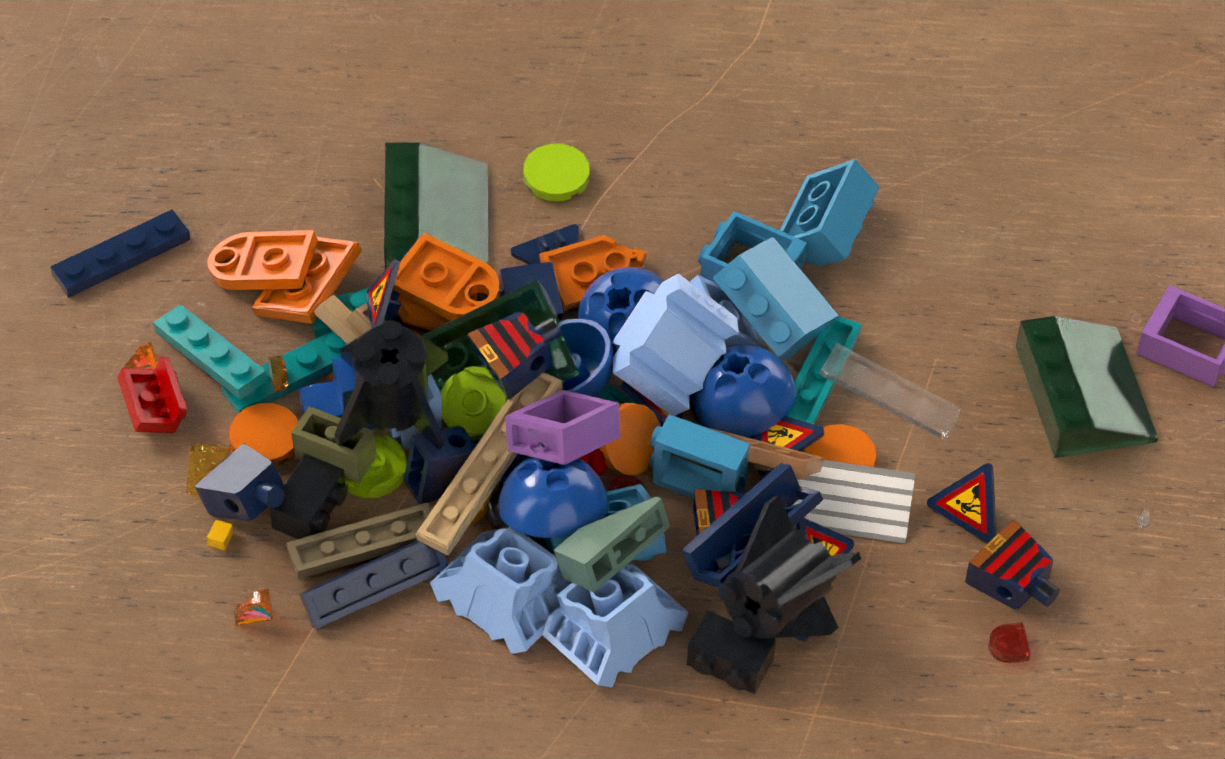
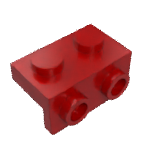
M161 357L155 369L122 368L117 379L135 432L175 433L180 422L187 414V401L182 396L178 385V375L173 370L169 357Z

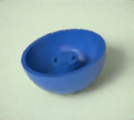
M625 267L611 270L597 278L586 290L580 302L578 319H587L600 324L607 331L612 343L645 291L655 294L661 283L665 280L655 273L642 268ZM612 343L613 352L615 355L617 349L616 346Z
M569 319L557 322L556 324L562 336L547 345L553 363L544 373L561 380L563 385L561 390L597 398L607 386L613 371L614 352L607 331L600 324L587 319Z
M733 345L726 347V353L716 360L705 377L703 389L691 394L692 409L696 419L702 426L744 437L754 436L768 430L789 414L795 403L796 386L788 367L774 353L755 345Z
M530 457L521 462L509 474L503 484L499 497V515L501 519L512 529L535 537L558 538L571 536L579 528L603 519L608 512V497L602 480L592 467L579 458L563 465Z

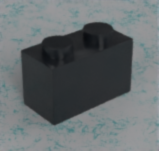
M305 454L282 488L284 490L282 504L276 508L270 507L272 529L296 539L324 532L329 524L331 512L336 505L340 506L344 502L347 495L348 487L345 485L344 469Z
M707 610L688 644L687 665L700 674L712 675L726 681L735 689L747 690L755 694L774 660L776 639H762L752 635L748 638L742 637L735 631L732 620Z

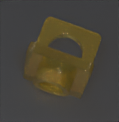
M194 443L190 445L187 494L198 495L194 486L226 459V453L231 451V445Z

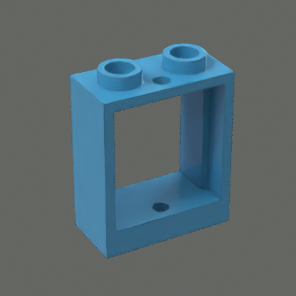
M733 211L726 222L722 221L718 225L712 243L710 245L706 244L702 248L698 258V263L701 264L700 276L716 283L713 277L728 265V263L723 262V259L735 242L753 248L771 237L777 240L797 266L802 269L805 265L807 242Z
M670 414L662 427L657 426L650 442V446L654 447L649 462V467L653 469L652 484L693 499L695 489L743 493L747 483L750 443ZM673 453L722 471V474L671 455Z

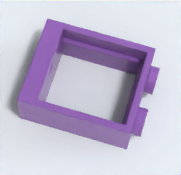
M1169 285L1142 331L1136 354L1215 387L1221 375L1225 376V344L1217 358L1214 359L1162 336L1171 320L1175 318L1225 340V308Z
M565 390L558 391L505 416L508 451L563 465L621 437L619 403Z

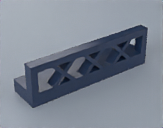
M780 463L681 550L694 580L717 587L725 582L726 578L737 569L745 550L743 548L750 539L763 506L775 496L780 497L794 527L823 501L820 491L800 486L791 465ZM798 499L803 500L799 504L793 505ZM724 567H727V568H726L723 572H721L720 574H719V573H716L719 569L724 568Z

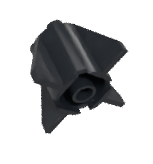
M388 320L380 326H376L363 333L340 349L341 358L353 368L354 389L334 434L335 443L339 447L367 424L380 431H384V428H396V432L404 431L414 426L435 447L440 449L444 446V437L428 403V376L448 361V352L444 348L416 334L407 327L401 326L397 321Z
M775 496L764 504L737 569L718 587V594L724 601L725 607L733 619L735 631L742 637L748 638L752 635L756 638L770 639L831 635L838 629V625L824 596L832 590L831 584L836 579L837 574L850 568L862 559L860 553L853 552L831 556L827 548L820 541L814 544L811 540L805 538L809 533L803 530H794L780 497Z

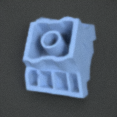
M677 274L662 282L655 294L645 291L612 342L617 349L613 357V373L668 414L676 416L690 409L689 395L703 389V382L716 360L726 353L725 340L739 333L738 319L680 274Z
M509 527L482 532L430 584L437 602L450 600L456 616L462 615L474 622L489 634L491 641L504 638L510 654L527 651L542 635L549 615L560 607L557 594L568 587L571 582L564 579L562 574L558 572L559 565L555 555L525 534Z
M629 562L594 593L571 583L557 594L560 607L549 615L542 635L597 685L613 688L619 671L631 673L633 666L650 651L658 646L664 647L670 630L682 632L689 612L635 564Z

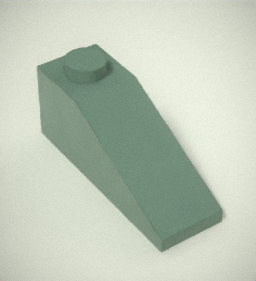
M656 496L575 531L554 549L562 577L593 593L597 591L670 527L662 498Z

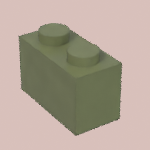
M309 406L292 431L295 458L301 460L305 454H308L344 469L345 478L360 483L377 457L374 431L364 427L339 447L335 443L334 434L341 418Z

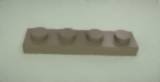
M428 502L287 542V551L298 580L383 556L418 541L416 533L431 512Z

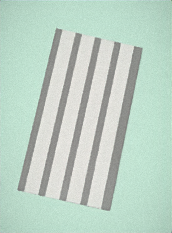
M823 460L821 472L809 475L805 480H797L802 487L820 491L823 501L804 518L839 534L906 543L915 473ZM798 499L793 505L799 504L803 500Z

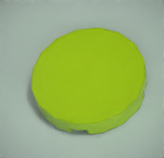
M547 144L538 147L528 154L523 163V181L526 187L528 185L532 189V194L547 201L569 200L572 195L578 192L581 194L585 191L589 183V162L582 152L572 146Z
M472 366L465 368V371H461L457 375L456 373L452 375L441 389L442 419L448 428L455 426L463 427L471 439H480L508 398L486 368Z
M384 434L383 437L374 436L377 457L360 483L345 478V485L348 487L350 494L362 498H379L392 493L402 484L407 463L406 454L401 444L390 436Z

